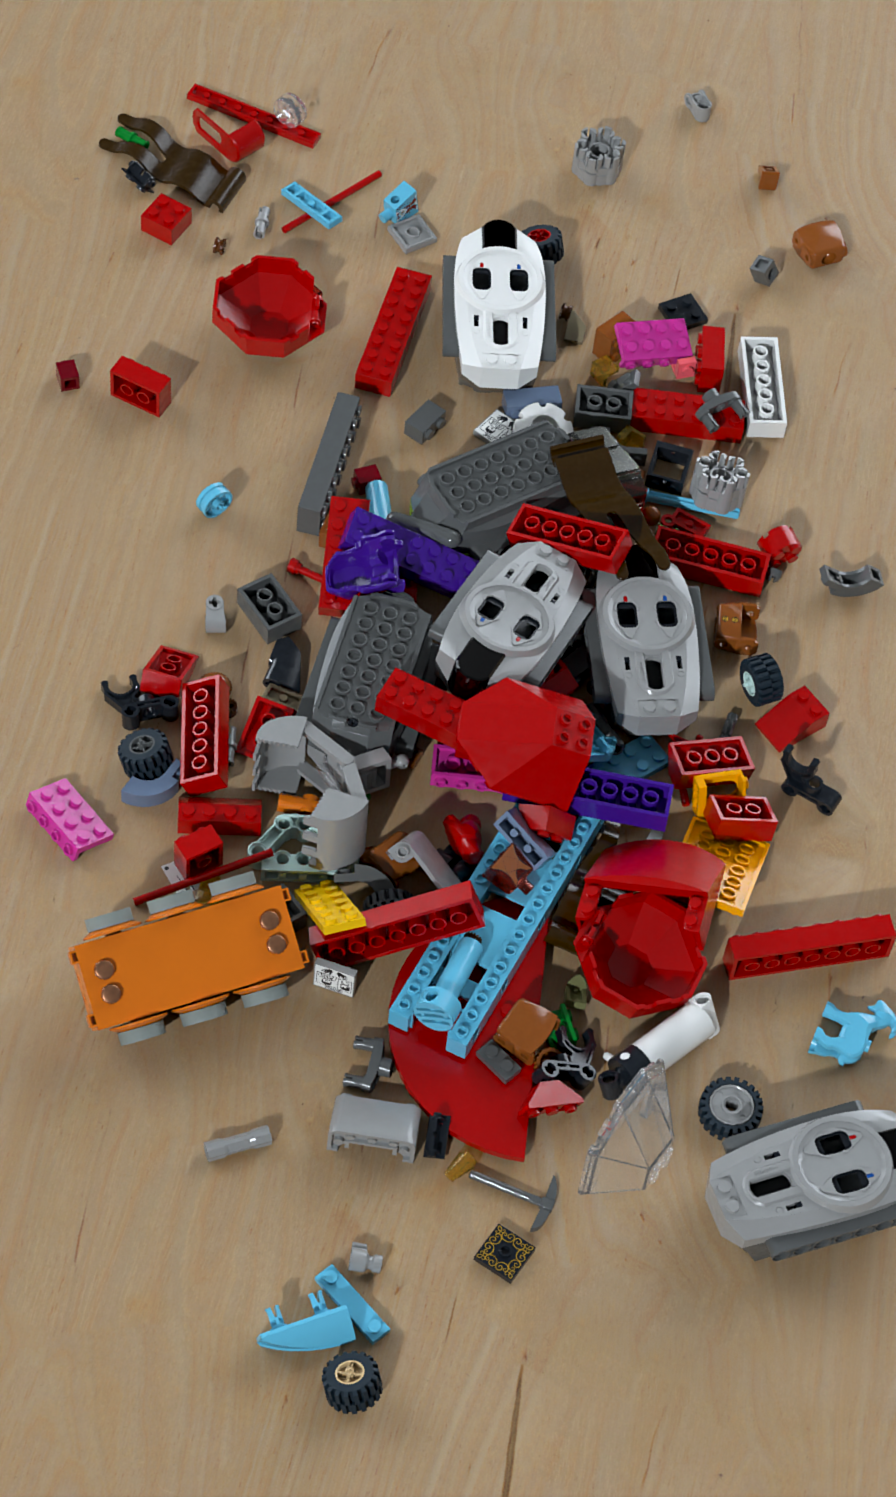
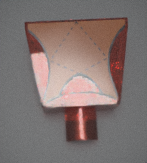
M513 843L505 848L482 874L485 879L506 894L512 893L518 887L527 895L534 888V885L526 879L533 868Z

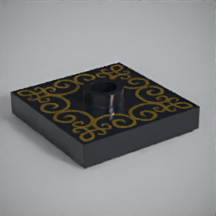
M498 1224L476 1253L474 1260L511 1284L535 1252L536 1247Z

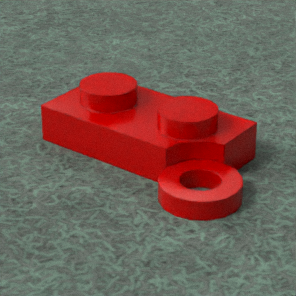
M677 508L673 515H663L660 520L663 526L678 528L680 531L703 537L706 536L711 527L710 524L680 508ZM669 519L671 520V523L665 522V520Z

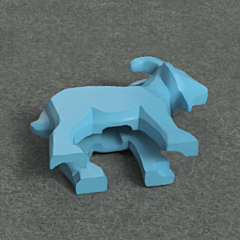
M878 1000L874 1006L867 1007L874 1015L860 1012H843L828 1001L822 1017L841 1024V1031L838 1037H829L818 1026L808 1053L823 1057H835L841 1066L844 1064H854L861 1059L863 1051L868 1053L872 1042L868 1039L871 1033L890 1027L889 1039L895 1037L896 1016L882 1000Z

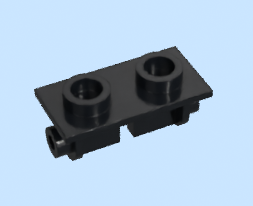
M130 161L128 169L121 168L126 173V178L137 184L136 187L141 192L154 193L151 188L156 185L155 178L147 171L143 173L145 169L137 161Z
M434 1112L433 1116H429L423 1157L445 1160L451 1116L442 1115V1113Z

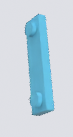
M295 181L281 189V195L327 229H331L343 221L340 214Z
M333 1264L315 1276L317 1284L338 1307L347 1306L352 1323L372 1345L390 1332V1328Z

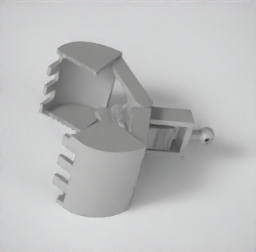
M284 716L263 724L258 730L255 740L257 745L253 753V761L255 763L252 773L254 776L252 791L259 789L296 796L301 778H305L323 793V797L319 800L310 816L304 815L303 824L318 829V834L304 830L302 839L317 843V848L307 845L302 846V854L311 856L309 867L332 871L353 864L365 852L369 804L366 794L390 787L391 769H405L409 765V758L405 754H399L392 760L383 747L353 757L348 751L309 722L308 717ZM307 739L327 754V757L324 755L322 764L325 765L324 770L326 771H318L317 767L315 769L305 761Z

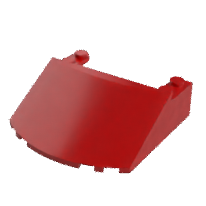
M637 840L603 850L584 877L585 885L575 916L578 931L584 921L594 917L603 888L689 897L690 900L684 918V928L687 932L696 934L698 948L700 951H704L726 865L718 857L702 848L672 840Z

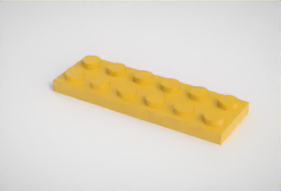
M323 880L320 881V884L301 885L298 889H294L295 898L324 935L366 926L365 917L336 882Z

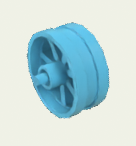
M213 483L199 494L196 506L207 518H214L222 514L229 507L233 495L223 483Z

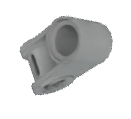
M701 89L693 94L686 93L684 96L685 104L694 118L699 122H707L710 118L712 103L709 101L704 90Z
M211 595L206 599V633H226L224 601L219 595Z

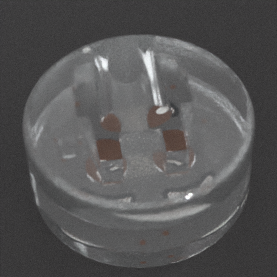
M285 93L274 102L273 109L276 117L289 128L297 127L307 118V109L303 101L293 93Z

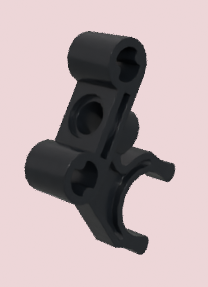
M135 674L129 676L132 688L124 694L110 691L108 681L101 682V690L105 701L122 714V726L126 730H136L139 728L141 721L162 717L165 721L173 722L180 716L179 700L176 696L166 695L155 698L150 693L140 696V685Z
M788 744L780 759L787 776L781 785V789L789 796L799 795L816 804L817 809L822 814L832 815L841 802L842 796L836 790L825 785L822 778L815 775L818 771L820 760L814 758L809 766H804L793 758L792 751L794 746Z
M560 1026L555 1031L557 1037V1047L562 1053L553 1056L552 1060L542 1062L533 1071L532 1080L536 1085L540 1082L552 1080L570 1081L573 1088L583 1090L596 1078V1070L590 1065L596 1048L594 1031L588 1028L582 1034L584 1048H579L568 1040L567 1028Z

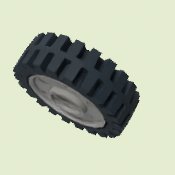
M721 1077L716 1082H710L709 1086L707 1085L699 1101L698 1117H700V1123L704 1124L703 1128L706 1131L710 1130L711 1136L714 1137L716 1134L718 1135L717 1139L721 1141L723 1137L728 1138L757 1129L762 1119L763 1100L759 1098L760 1093L758 1090L754 1092L755 1087L752 1084L747 1086L748 1081L743 1080L741 1083L739 1082L740 1078L737 1077L734 1080H731V1077H726L723 1080ZM728 1107H729V1108H732V1109H734L735 1111H730V1110H728L727 1108H728Z

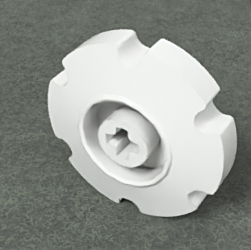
M538 402L530 404L520 411L518 415L520 419L515 420L512 431L514 433L546 420L552 426L563 429L572 439L574 435L572 422L564 419L566 413L561 408L550 403L542 407Z

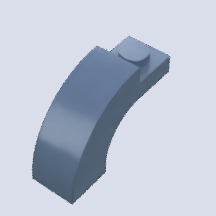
M176 758L167 771L157 779L141 780L132 776L121 790V801L132 806L151 807L173 798L179 792L180 760Z

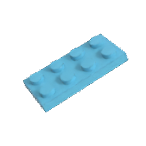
M642 735L627 743L622 753L617 756L613 755L609 761L594 762L586 768L647 779L668 767V755L651 735Z

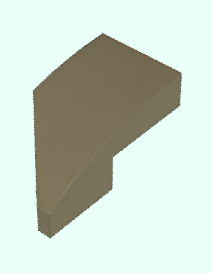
M571 310L564 341L582 345L586 326L575 311Z

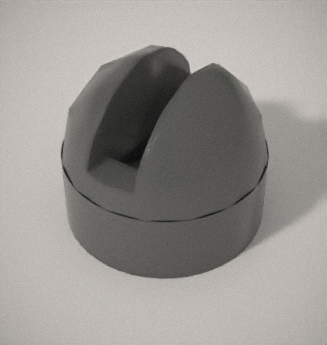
M768 567L766 578L768 581L774 578L773 583L778 582L783 572L776 568Z

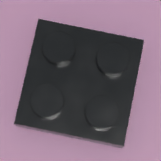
M691 293L659 303L658 309L665 319L684 318L687 330L707 324L708 317Z

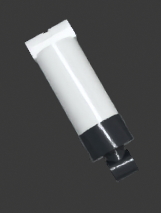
M707 992L696 994L682 1008L616 1055H612L609 1052L604 1053L603 1059L608 1062L609 1070L602 1072L598 1076L603 1098L606 1100H616L623 1095V1090L631 1095L636 1094L704 1041L717 1035L720 1027L711 995Z

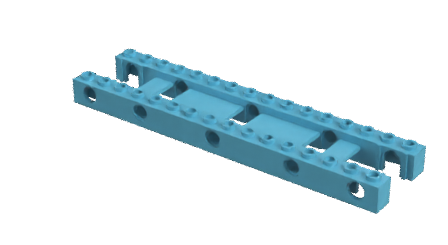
M516 803L514 807L519 810V803ZM578 815L575 821L572 840H563L562 843L553 842L561 847L555 857L542 868L533 871V869L528 871L523 869L517 870L522 876H517L520 882L513 890L512 885H510L513 884V881L510 882L511 878L507 876L504 881L506 885L508 884V892L496 880L483 876L501 853L511 846L498 831L469 880L475 889L481 905L493 892L524 906V909L516 921L482 905L485 927L468 932L476 933L475 935H479L482 939L483 952L476 965L487 969L479 984L468 979L459 997L468 1001L464 1009H461L460 1016L452 1030L448 1031L446 1051L463 1059L467 1057L605 820ZM516 851V854H517V856L519 857V859H520L523 863H525L526 865H528V864L526 863V861H525V860L519 855V853ZM524 884L531 889L526 895L520 890ZM465 933L430 942L389 1009V1024L408 1032L409 1028L413 1027L415 1016L413 1009L421 993L427 987L436 986L445 969L444 966L450 960Z

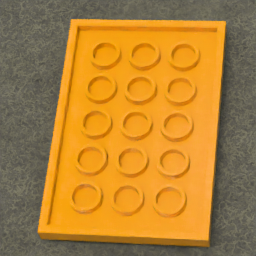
M693 816L682 842L702 848L725 863L726 867L715 908L743 917L770 844L764 841L714 839L707 821Z

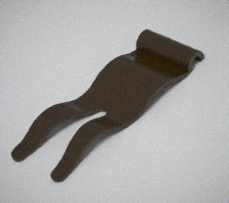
M127 114L118 115V122L129 129L141 131L154 141L166 158L163 162L158 160L148 149L134 142H115L105 138L99 141L100 148L113 153L130 155L157 181L165 184H174L185 189L199 203L208 208L212 204L217 205L220 213L225 211L246 181V175L241 169L231 167L229 170H226L209 154L198 149L185 148L179 145L161 125L151 119L135 118Z
M603 434L550 446L551 460L553 466L557 467L565 494L582 517L610 525L607 516L611 513L616 514L624 527L629 530L633 540L654 559L658 568L663 571L668 570L671 564L669 557L651 532L638 504L620 483L608 447L605 448ZM625 559L616 574L619 580H626L629 575Z
M606 822L601 837L572 877L548 926L550 928L543 941L578 956L573 941L579 932L575 916L585 885L584 877L603 850L617 845L621 823ZM651 830L645 840H662L664 833ZM603 888L597 907L612 904L619 895L631 893L632 891Z

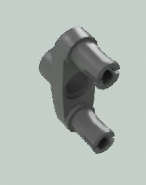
M713 388L702 396L705 404L696 411L695 416L699 421H702L711 434L720 428V425L713 418V414L732 407L739 418L743 419V417L745 418L749 415L750 411L741 401L742 398L736 391L719 394Z
M356 1035L353 1049L370 1051L372 1054L367 1073L364 1076L345 1073L344 1077L346 1078H343V1087L361 1089L362 1092L372 1093L380 1076L391 1078L394 1059L384 1057V1038L375 1037L372 1039Z

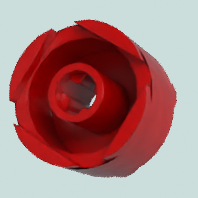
M787 525L768 531L769 535L766 538L762 536L757 542L760 551L771 554L769 566L772 568H778L781 563L786 561L788 563L795 562L802 550V545L791 526L788 528Z

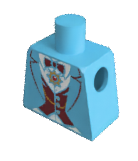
M403 181L383 200L384 211L378 216L383 223L389 220L397 223L418 212L416 190Z

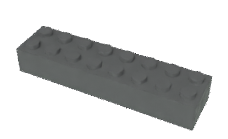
M341 392L337 393L298 505L296 531L319 536L326 514H328L330 509L331 496H336V485L339 486L341 483L342 474L340 473L345 471L347 464L345 459L350 456L352 448L350 444L355 442V429L360 427L362 405H359L360 397Z

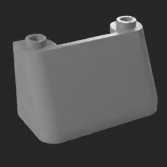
M420 831L409 833L385 852L391 860L394 859L399 863H405L414 857L438 889L461 883L426 835Z
M342 1093L335 1098L328 1132L327 1150L338 1151V1147L341 1144H345L344 1147L349 1148V1144L352 1143L393 1150L392 1155L397 1156L398 1152L403 1156L402 1162L413 1163L421 1110L412 1103L401 1104Z

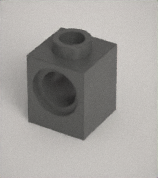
M758 255L750 267L754 281L769 287L779 274L775 261Z

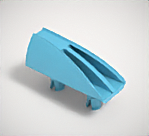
M319 1290L317 1292V1299L313 1293L308 1294L315 1314L303 1320L287 1325L284 1323L279 1305L274 1306L275 1316L270 1307L265 1309L272 1329L259 1334L256 1340L257 1344L261 1347L274 1350L313 1351L354 1342L356 1337L347 1306L343 1305L331 1310L327 1309L322 1290Z

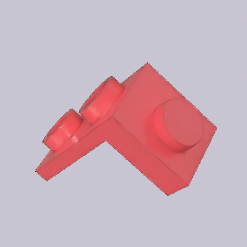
M695 356L677 359L676 364H670L676 379L693 377L697 361Z

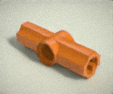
M280 793L277 811L310 815L320 799L313 794H304L300 797Z

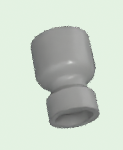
M352 1242L348 1270L363 1273L369 1269L373 1273L380 1274L383 1256L376 1254L370 1256L367 1251V1244Z

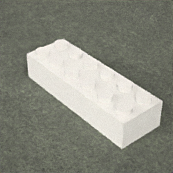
M741 336L738 347L742 398L745 400V407L750 411L749 415L745 417L746 436L784 438L787 417L778 338Z

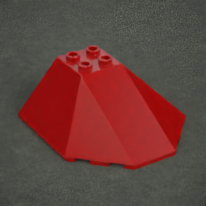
M506 677L461 704L456 742L460 748H464L469 756V761L475 770L481 773L485 779L484 783L489 789L538 804L553 806L567 812L591 757L596 719L583 700Z

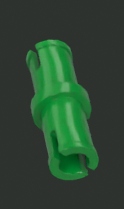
M119 126L115 131V136L126 142L137 143L146 149L150 146V142L139 137L136 132H130L122 126Z

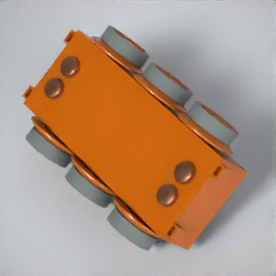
M250 871L209 883L208 885L213 897L207 904L224 899L228 900L194 911L183 913L184 911L203 906V903L194 902L195 898L192 889L148 901L147 905L152 915L145 920L146 922L167 917L150 924L121 931L142 924L140 921L133 920L130 907L84 920L89 934L83 938V941L105 935V937L69 947V952L67 953L70 964L74 966L88 1014L86 1019L89 1028H92V1031H99L112 1027L109 1030L118 1032L120 1044L123 1046L166 1033L162 1019L168 1012H158L174 1007L177 1008L172 1009V1012L180 1013L183 1027L228 1014L224 1000L229 996V993H221L234 990V994L241 995L244 1008L288 996L289 992L285 981L291 976L290 974L280 975L305 968L304 964L310 962L307 951H300L286 905V901L291 900L288 888L282 889L281 885L244 895L245 893L264 888V885L255 884L254 873Z

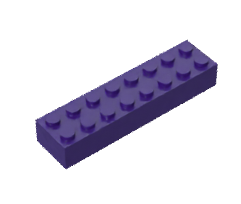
M356 507L350 513L338 546L339 549L345 551L355 547V544L361 540V536L377 534L386 529L394 530L395 538L403 541V547L398 550L399 575L451 599L479 563V561L360 507Z
M586 768L567 813L665 832L674 784ZM504 793L502 796L504 801L542 805Z

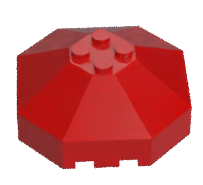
M256 255L251 258V263L246 266L241 264L231 270L229 276L225 278L221 276L216 279L212 323L245 354L284 358L322 335L325 331L327 303L320 295L314 292V276L307 270L303 271L294 258Z
M646 892L621 894L612 904L597 907L594 917L583 922L573 941L592 997L629 1019L683 1007L692 997L708 965L706 957L701 955L698 948L696 934H691L684 928V918L687 909L662 894Z

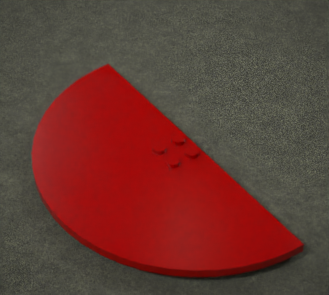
M506 898L495 899L482 904L516 921L524 909V906ZM549 917L465 1059L446 1051L448 1031L432 1030L423 1025L416 1016H414V1025L412 1028H409L408 1032L388 1023L389 1044L394 1064L407 1091L428 1117L430 1115L433 1116L434 1112L451 1116L449 1134L466 1145L490 1155L524 1162L529 1118L528 1115L519 1116L518 1111L532 1089L534 1063L527 1066L500 1046L522 1068L521 1072L505 1085L476 1056V1051L493 1039L498 1026L517 1000L524 998L540 1006L546 942L543 940L547 934ZM430 943L415 947L406 958L395 981L389 1009ZM475 965L468 979L479 984L487 969ZM458 997L461 1007L464 1009L468 1001Z

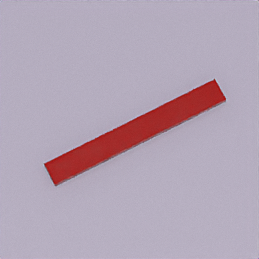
M194 84L187 93L188 100L246 123L256 120L262 129L313 149L321 138V133L198 84Z

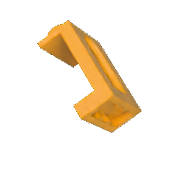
M741 769L695 775L693 777L692 810L696 817L705 819L703 812L708 800L706 785L708 783L734 781L737 785L736 789L727 795L747 796L746 789L749 788L748 778L744 777Z

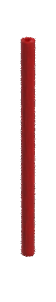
M379 170L323 203L329 207L333 206L382 177V173ZM305 213L284 225L281 229L283 233H287L312 217Z
M272 848L133 898L135 906L274 856Z

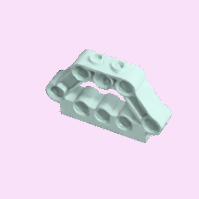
M297 813L278 815L274 819V824L257 841L252 842L248 846L247 857L272 848L274 856L249 865L252 869L261 870V881L320 883L323 880L334 881V874H338V870L324 871L309 867L311 856L302 854V851L297 854H290L285 850L277 851L285 841L290 839H297L303 843L308 842L302 839L303 828L307 829L306 831L318 834L317 828L303 824L304 815ZM360 858L342 869H350V873H353L354 864H359Z

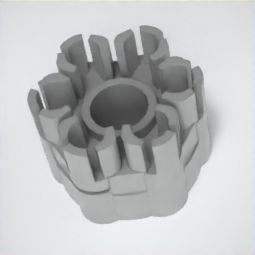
M605 126V129L603 127L599 128L598 132L596 129L590 128L589 137L587 136L588 127L583 128L580 139L577 140V143L575 142L572 173L577 175L587 186L613 185L622 169L626 141L623 139L621 143L622 138L615 136V132L609 126Z
M712 451L709 457L702 456L697 458L689 493L698 508L725 515L736 508L742 507L750 473L744 468V460L738 457L736 467L733 468L735 456H729L725 466L727 455L721 453L718 463L720 451Z

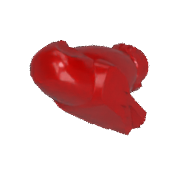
M453 814L446 816L443 825L447 839L454 852L470 865L480 862L484 852L481 849L482 837L480 830L482 826L479 818L473 814H468L462 817L461 820H458Z

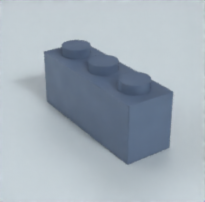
M558 385L523 388L516 391L503 390L501 402L503 411L511 419H519L518 415L523 408L537 402L542 407L550 403L562 409L563 402Z
M516 807L507 810L493 824L505 839L515 846V850L533 871L542 868L556 855L548 843L537 835L538 832L529 829L525 819Z

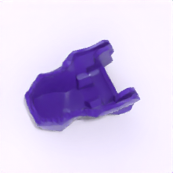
M386 529L377 534L361 536V540L355 544V547L335 552L325 568L326 591L347 600H351L359 592L363 594L384 590L396 594L404 592L405 580L399 579L398 550L403 547V541L395 538L394 530Z

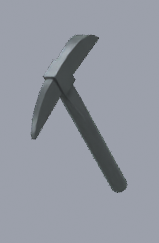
M471 1170L469 1173L470 1179L539 1206L540 1210L530 1232L539 1230L546 1222L549 1213L552 1212L557 1194V1182L554 1175L546 1197L543 1196L541 1198L477 1171Z

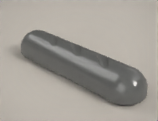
M390 512L386 517V520L448 548H455L461 542L460 534L453 529L399 512Z

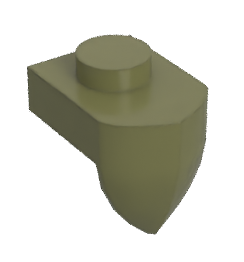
M581 974L572 977L567 982L564 989V1003L567 1007L585 1010L587 1004V984Z

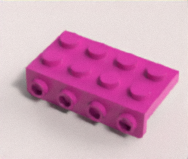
M684 318L621 322L614 325L622 359L619 363L620 368L633 369L641 366L643 368H650L655 365L666 367L670 364H676L677 359L693 356Z
M434 744L430 785L452 787L460 790L471 789L480 792H497L486 786L484 783L485 779L479 771L475 770L469 760L454 757L455 749L447 745Z
M66 778L29 792L26 802L27 810L37 819L40 826L48 832L52 840L60 846L64 854L72 861L78 859L79 853L113 839L114 833Z

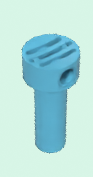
M381 480L371 481L365 487L366 500H370L369 512L386 519L387 515L392 512L388 486Z
M471 937L461 938L436 986L427 987L421 993L413 1010L416 1018L426 1027L436 1031H448L453 1027L462 1009L458 997L483 952V946L477 940Z

